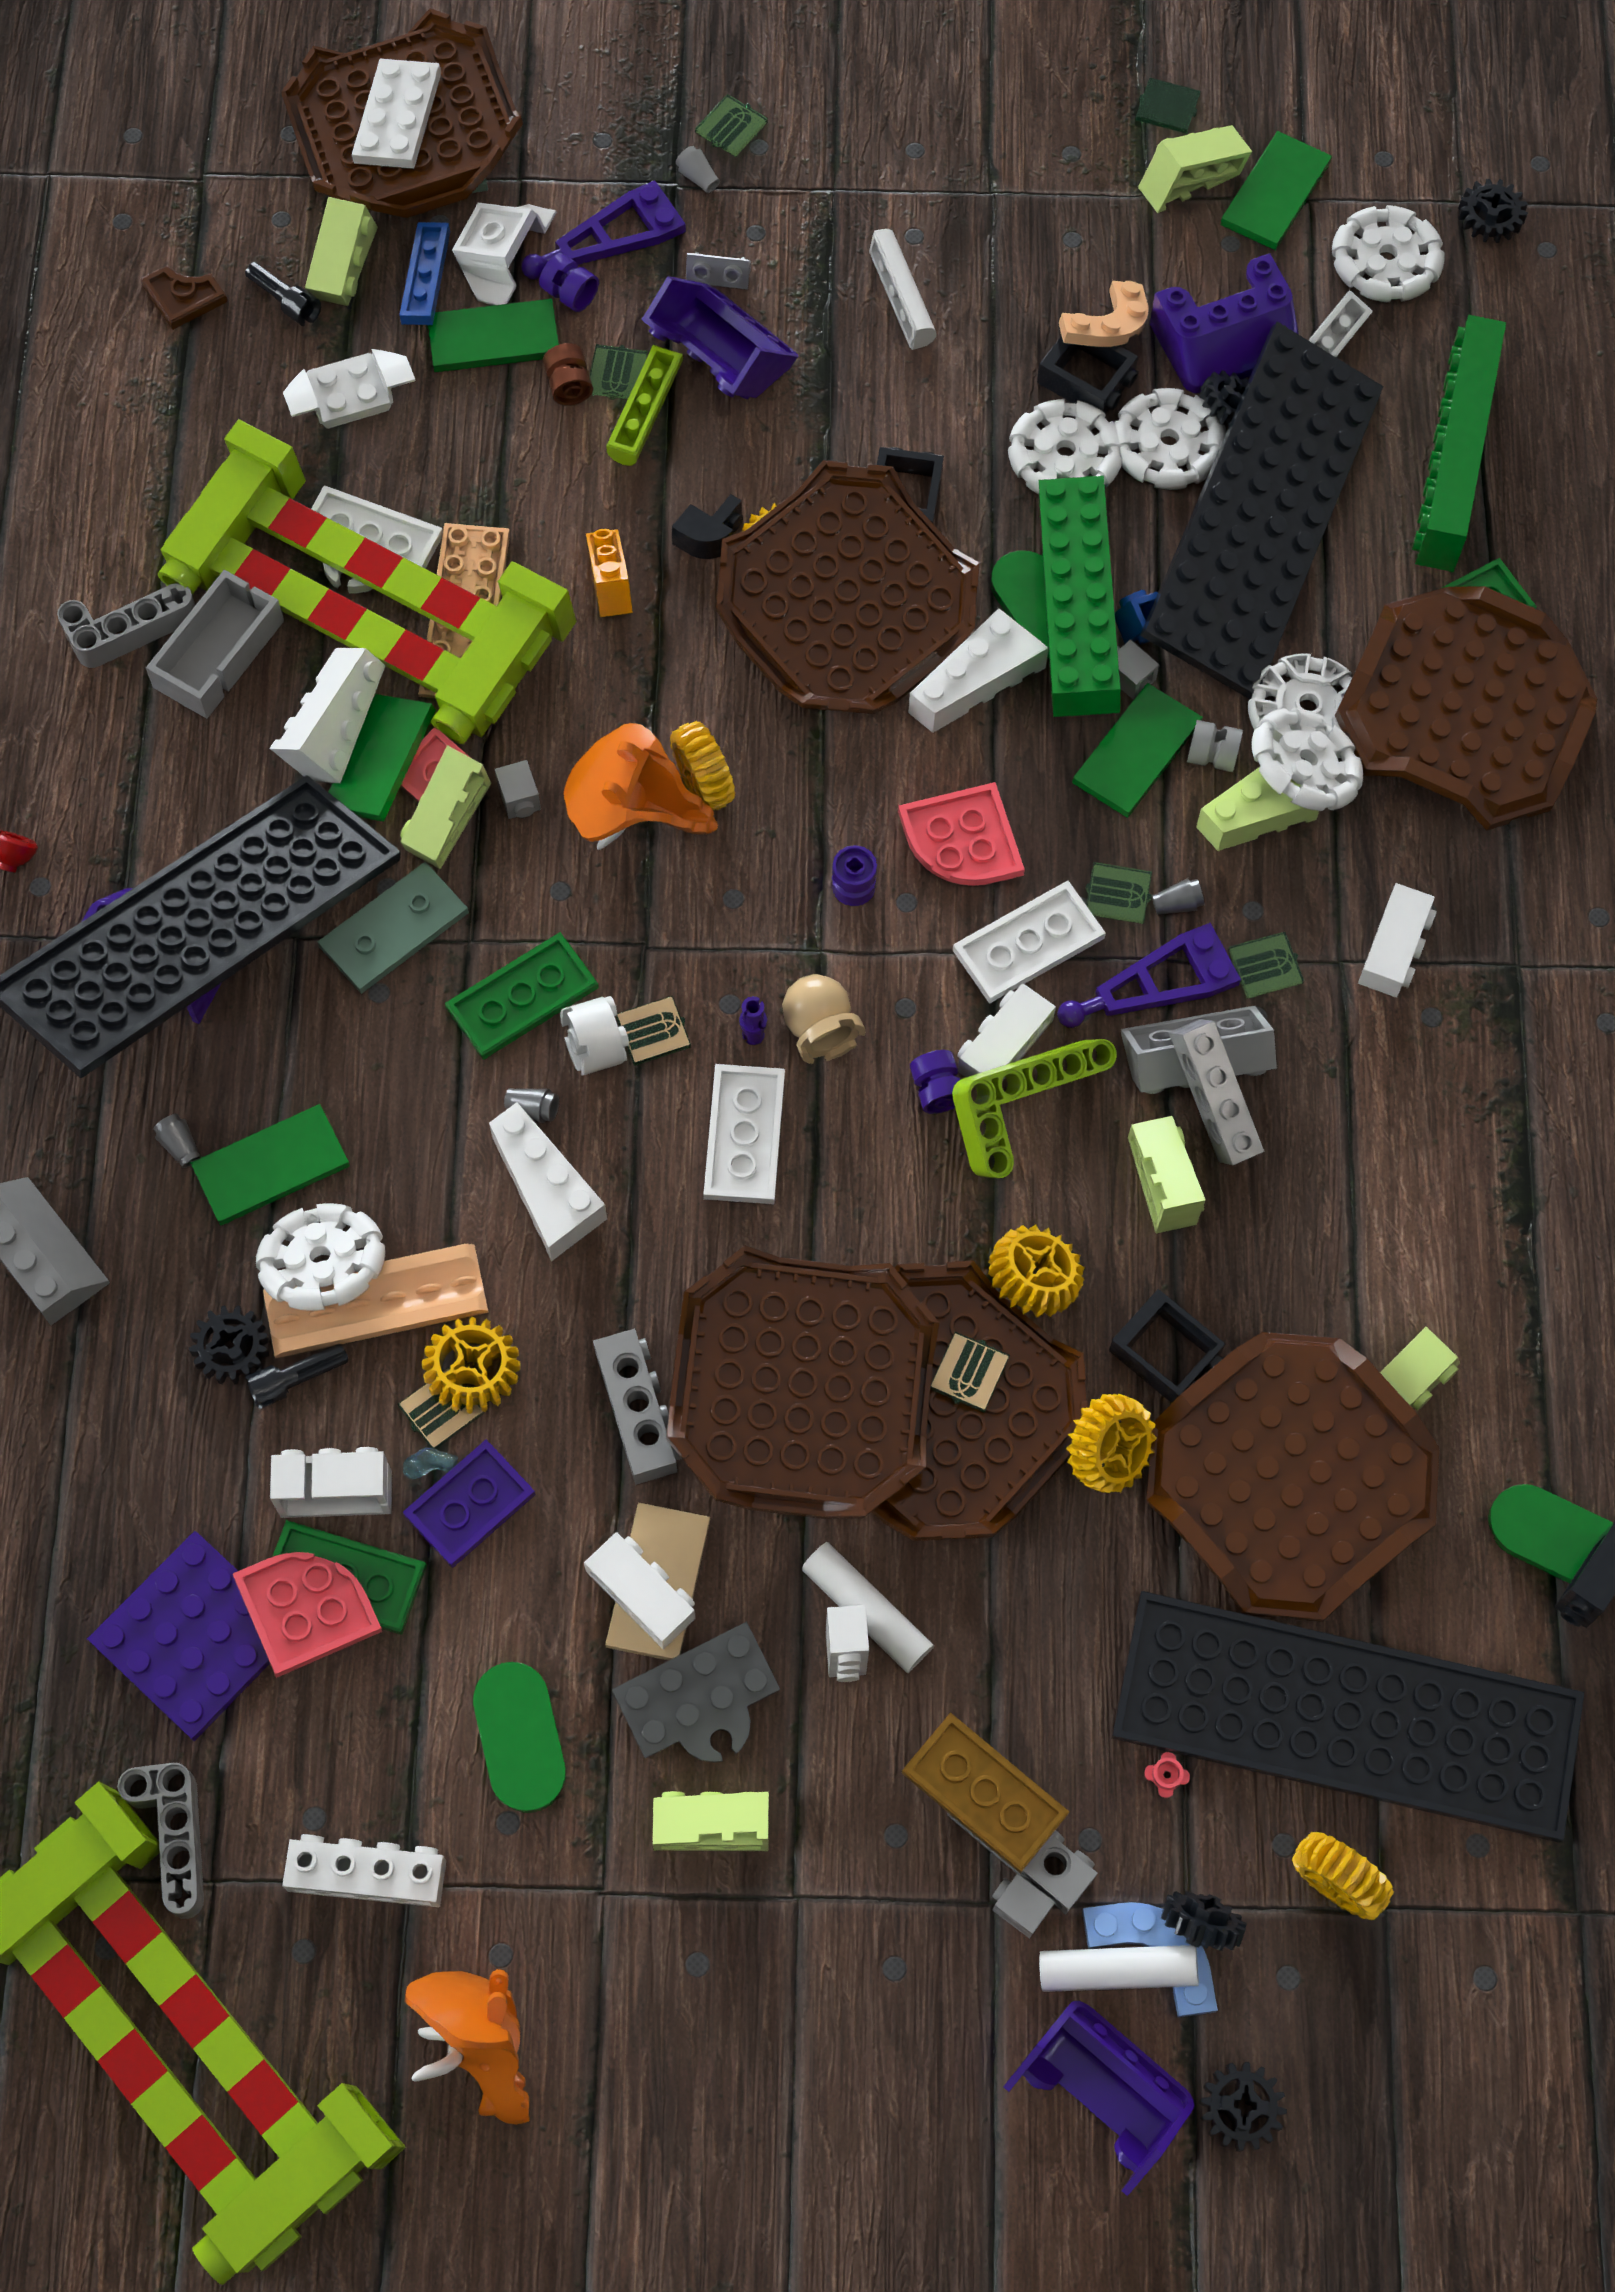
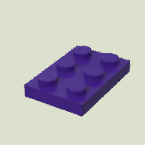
M486 1439L405 1509L403 1514L453 1568L536 1494L532 1487Z

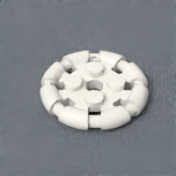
M1387 205L1385 209H1376L1373 206L1354 213L1347 219L1346 225L1339 227L1332 244V255L1336 258L1334 267L1343 282L1348 287H1355L1361 291L1360 295L1380 302H1390L1391 299H1400L1402 302L1424 294L1430 289L1431 282H1436L1440 277L1445 261V253L1440 249L1443 242L1436 229L1426 219L1424 221L1418 219L1415 212L1398 206ZM1377 222H1386V226L1378 227ZM1356 233V234H1358L1359 236H1361L1362 238L1359 239V238H1357L1356 236H1354V234ZM1383 252H1389L1393 254L1395 258L1392 260H1387L1380 254ZM1420 252H1428L1426 255H1420ZM1365 273H1367L1369 276L1373 278L1366 280L1365 278H1363V276Z
M1175 388L1154 389L1152 394L1146 396L1141 393L1122 407L1118 413L1119 420L1114 422L1119 444L1122 445V447H1119L1122 467L1136 480L1142 483L1144 481L1153 483L1155 488L1172 490L1186 488L1187 484L1193 482L1199 484L1206 480L1226 435L1225 425L1219 424L1217 416L1211 417L1209 415L1211 412L1210 408L1202 406L1205 400L1198 395L1191 397L1184 394V390ZM1156 406V409L1151 414L1148 408ZM1178 407L1189 409L1188 414L1177 411ZM1130 425L1139 427L1138 431L1132 429ZM1207 426L1209 429L1204 432L1200 431L1201 427ZM1170 436L1175 438L1177 443L1167 445L1161 441V438ZM1139 448L1141 453L1137 454L1136 452H1132V450ZM1201 450L1206 453L1204 455L1199 454V451ZM1186 464L1188 471L1183 472L1182 469L1178 468ZM1150 467H1153V468L1158 469V470H1160V471H1159V472H1158V471H1155V470H1153V469H1150Z
M1057 399L1036 405L1033 412L1030 414L1024 413L1018 419L1011 431L1009 440L1012 445L1008 448V456L1013 471L1018 478H1023L1026 481V486L1037 494H1039L1038 480L1086 477L1090 473L1093 476L1104 475V485L1107 487L1115 479L1122 466L1119 449L1122 445L1119 444L1115 423L1113 421L1108 422L1105 418L1106 414L1100 409L1078 400L1077 404L1065 403V399ZM1063 415H1064V416H1073V417H1075V419H1074V418H1071V417H1065V418H1063ZM1040 422L1045 426L1042 430L1037 427V424ZM1096 427L1100 432L1094 436L1091 430ZM1025 446L1034 447V450H1027ZM1062 447L1070 448L1074 452V454L1070 456H1062L1058 453L1057 450ZM1098 453L1107 454L1105 457H1097Z
M1302 653L1278 659V663L1274 666L1268 665L1261 671L1260 679L1253 684L1254 694H1252V699L1248 701V714L1254 730L1258 728L1259 721L1272 711L1283 708L1287 709L1288 712L1293 708L1303 709L1300 706V702L1310 700L1317 706V709L1312 712L1323 716L1322 721L1330 726L1335 724L1340 728L1335 713L1352 679V672L1339 662L1325 656L1323 659L1311 657V654ZM1308 670L1320 672V675L1308 673ZM1285 675L1292 680L1285 683L1281 676ZM1341 685L1343 690L1337 693L1333 686ZM1274 696L1276 699L1275 701L1265 700V697Z
M1285 708L1272 711L1259 721L1258 728L1254 730L1252 736L1253 757L1256 762H1259L1261 766L1259 772L1266 782L1278 794L1284 793L1290 797L1292 803L1310 810L1323 811L1325 808L1336 810L1352 802L1358 794L1357 790L1362 786L1363 767L1361 758L1356 757L1354 754L1355 746L1349 737L1337 725L1330 726L1322 721L1324 717L1315 712L1300 708H1293L1290 712ZM1292 779L1300 784V787L1294 785L1290 780Z
M323 1203L316 1204L317 1208L307 1211L300 1208L281 1218L273 1225L274 1231L270 1235L264 1236L256 1255V1268L260 1270L258 1279L265 1291L278 1302L286 1301L291 1308L307 1311L325 1310V1306L337 1303L341 1306L364 1293L369 1288L368 1283L371 1279L378 1277L385 1258V1245L380 1242L383 1235L376 1223L361 1211L354 1213L351 1207L342 1204ZM349 1225V1230L347 1232L343 1231V1228ZM284 1240H287V1241L290 1242V1244L288 1245V1247L282 1245V1242H283ZM320 1255L330 1256L327 1261L313 1262ZM286 1267V1269L279 1270V1271L277 1270V1269H279V1268ZM334 1284L333 1290L321 1292L320 1287Z

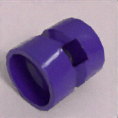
M558 253L543 268L539 279V286L554 298H560V301L574 312H581L594 299L598 291L599 279L584 267H578V264L565 254Z
M853 845L841 849L835 855L832 864V890L837 900L849 906H859L865 904L873 897L876 888L877 863L871 851L865 847Z
M935 1050L915 1058L910 1063V1070L915 1085L921 1087L918 1090V1095L923 1111L929 1114H937L954 1109L952 1091L954 1085L961 1079L955 1077L958 1074V1068L953 1053L950 1050Z

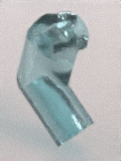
M425 1447L404 1461L402 1471L407 1478L413 1480L421 1478L434 1469L449 1472L457 1465L458 1456Z

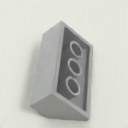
M1249 1006L1121 1029V1036L1132 1080L1140 1092L1156 1094L1164 1091L1165 1088L1175 1086L1190 1088L1170 1038V1032L1199 1019L1214 1021L1235 1076L1243 1074L1257 1076L1264 1074L1266 1070L1277 1069L1274 1029L1256 1006Z
M28 1177L0 1183V1260L47 1322L53 1325L110 1282Z

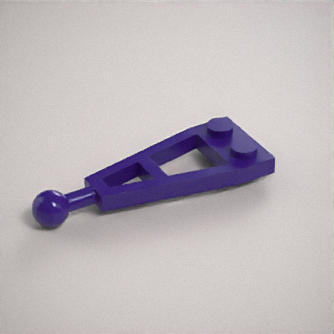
M654 180L627 192L555 241L554 251L543 256L538 254L527 255L522 261L521 269L527 278L536 280L540 278L547 262L558 253L565 254L579 265L658 245L685 233L686 224ZM633 207L649 231L611 240L603 226ZM590 235L598 243L589 247L571 250L573 246Z
M1211 923L1178 935L1097 987L1095 992L1097 997L1082 1003L1073 1000L1062 1003L1058 1009L1057 1016L1063 1026L1075 1028L1083 1022L1085 1016L1104 1009L1107 1016L1208 998L1239 986L1241 978ZM1183 949L1201 984L1159 992L1148 970ZM1136 979L1144 995L1115 1001L1112 993Z

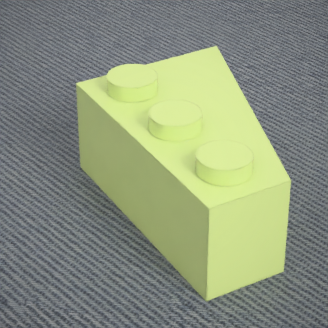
M1233 125L1190 133L1175 138H1167L1158 144L1138 188L1155 211L1160 213L1166 210V203L1180 198L1183 202L1191 198L1190 192L1202 186L1208 190L1240 175L1252 150Z
M328 197L305 289L319 300L348 306L351 297H354L356 294L358 278L378 228L364 204Z
M447 745L424 794L419 800L412 819L406 822L401 831L400 837L402 839L400 842L406 851L439 869L442 868L491 785L483 764Z
M1257 768L1201 808L1196 828L1217 851L1255 840L1259 835L1276 830L1280 832L1286 830L1290 825L1306 821V823L1315 821L1319 811L1298 806L1292 803V799L1284 793L1278 794L1266 782L1259 772V768ZM1292 779L1290 780L1294 785L1300 787V784Z
M1173 1116L1132 1124L1128 1140L1155 1233L1197 1225L1200 1214L1204 1211L1205 1197L1194 1172L1192 1162L1186 1152L1181 1127L1176 1126Z
M1425 1327L1380 1373L1404 1400L1418 1411L1433 1396L1430 1391L1440 1382L1444 1385L1459 1370L1457 1366L1460 1364V1361L1456 1354Z
M670 1791L663 1792L662 1797L654 1798V1850L768 1851L769 1792H741L733 1794L702 1792L700 1795L685 1796L683 1792Z

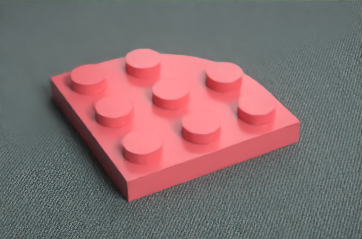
M996 782L898 806V814L911 851L928 871L939 878L955 884L979 886L1024 876L1025 869Z
M294 1552L268 1558L233 1573L236 1585L276 1678L382 1632L362 1585L349 1570L337 1562L334 1563L315 1556L313 1553Z

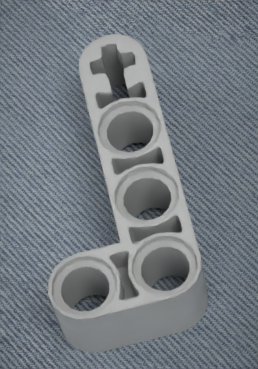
M175 583L95 620L92 619L86 606L78 600H69L61 604L57 615L64 634L79 662L85 667L95 668L174 632L195 607V602L188 587L185 588L179 583Z
M166 1763L128 1769L118 1780L117 1788L121 1797L135 1808L157 1807L161 1885L164 1906L181 1919L192 1918L200 1912L204 1902L196 1779L180 1763ZM176 1775H184L185 1784L183 1788L176 1792H170L168 1790L170 1779ZM140 1779L146 1780L147 1787L145 1792L140 1796L131 1797L130 1788L132 1784ZM178 1813H187L188 1818L185 1826L179 1830H171L170 1822L173 1816ZM188 1851L190 1855L188 1864L184 1868L174 1869L172 1865L174 1856L178 1852ZM173 1879L183 1880L184 1891L191 1896L190 1899L185 1900L184 1907L175 1902V1899L182 1897V1885Z

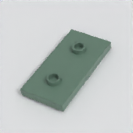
M424 862L320 939L318 946L362 994L466 916L469 911L468 907L435 871Z

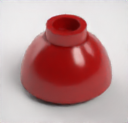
M0 830V869L16 873L19 866L29 862L36 854L38 849L36 842L27 837Z

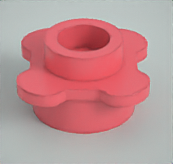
M1171 1752L1163 1753L1161 1759L1155 1765H1148L1144 1771L1146 1780L1152 1781L1156 1785L1158 1794L1163 1798H1170L1173 1795L1174 1789L1179 1785H1186L1190 1780L1189 1772L1183 1769L1182 1765L1176 1760V1756ZM1164 1772H1169L1170 1778H1165Z

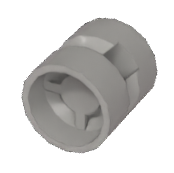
M1197 720L1187 762L1206 766L1211 762L1215 769L1233 773L1243 730L1228 726L1218 730L1214 723Z

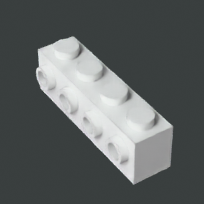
M308 1834L301 1835L300 1840H289L282 1884L288 1892L440 1907L446 1859L443 1855H438V1849L416 1846L415 1852L399 1851L400 1845L386 1842H378L377 1848L361 1847L362 1841L347 1838L339 1839L338 1844L323 1843L324 1837Z

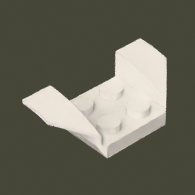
M478 203L452 251L477 301L490 305H501L509 302L517 287L508 269L529 230L546 233L557 213L556 210L531 204L519 207Z
M372 349V354L366 353L311 369L307 372L303 369L285 389L283 395L292 417L316 411L319 423L329 429L389 411L393 403L391 388L414 382L415 377L406 356Z

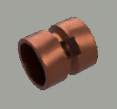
M563 343L552 347L544 354L543 362L555 402L561 405H575L587 400L592 395L593 386L587 370L584 353L580 346L572 343Z

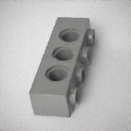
M1199 1019L1170 1032V1038L1218 1161L1235 1165L1264 1152L1215 1022Z
M634 1328L594 1340L596 1357L635 1485L677 1473L676 1461L682 1458L666 1439L669 1413L665 1404L658 1405L655 1394L661 1392L656 1372L649 1373L645 1360L651 1359L645 1338L638 1340ZM626 1366H632L638 1370L637 1374L631 1378H624L619 1375V1372ZM637 1399L645 1400L648 1403L647 1408L640 1412L631 1410L629 1405ZM649 1432L659 1437L658 1441L653 1445H644L639 1441L643 1434Z
M947 1812V1816L1015 1873L1055 1902L1054 1905L1065 1915L1098 1874L1092 1869L1095 1866L1094 1862L1081 1851L1076 1850L1073 1853L1062 1843L1065 1839L1056 1830L1020 1874ZM1048 1857L1059 1858L1063 1862L1064 1872L1060 1875L1049 1874L1044 1867V1860Z

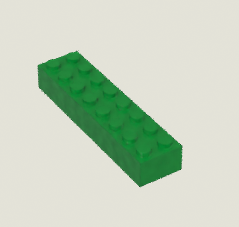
M1468 314L1465 326H1458L1454 346L1451 347L1448 365H1450L1449 372L1447 371L1443 385L1445 394L1444 398L1441 399L1438 411L1440 420L1433 437V443H1435L1434 451L1432 450L1428 463L1429 477L1426 478L1422 496L1425 498L1417 521L1420 524L1419 530L1416 531L1412 547L1413 551H1418L1416 565L1454 572L1466 541L1506 328V322Z
M1104 475L1038 480L1053 717L1120 713L1121 689Z

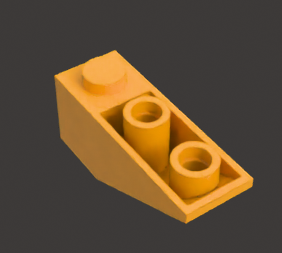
M599 529L594 533H587L586 538L600 617L633 613L629 578L618 529Z

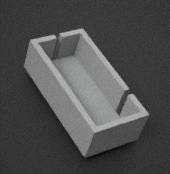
M223 570L147 665L146 670L152 687L207 719L225 697L222 689L229 692L284 622L279 600L255 586L250 590L249 583Z

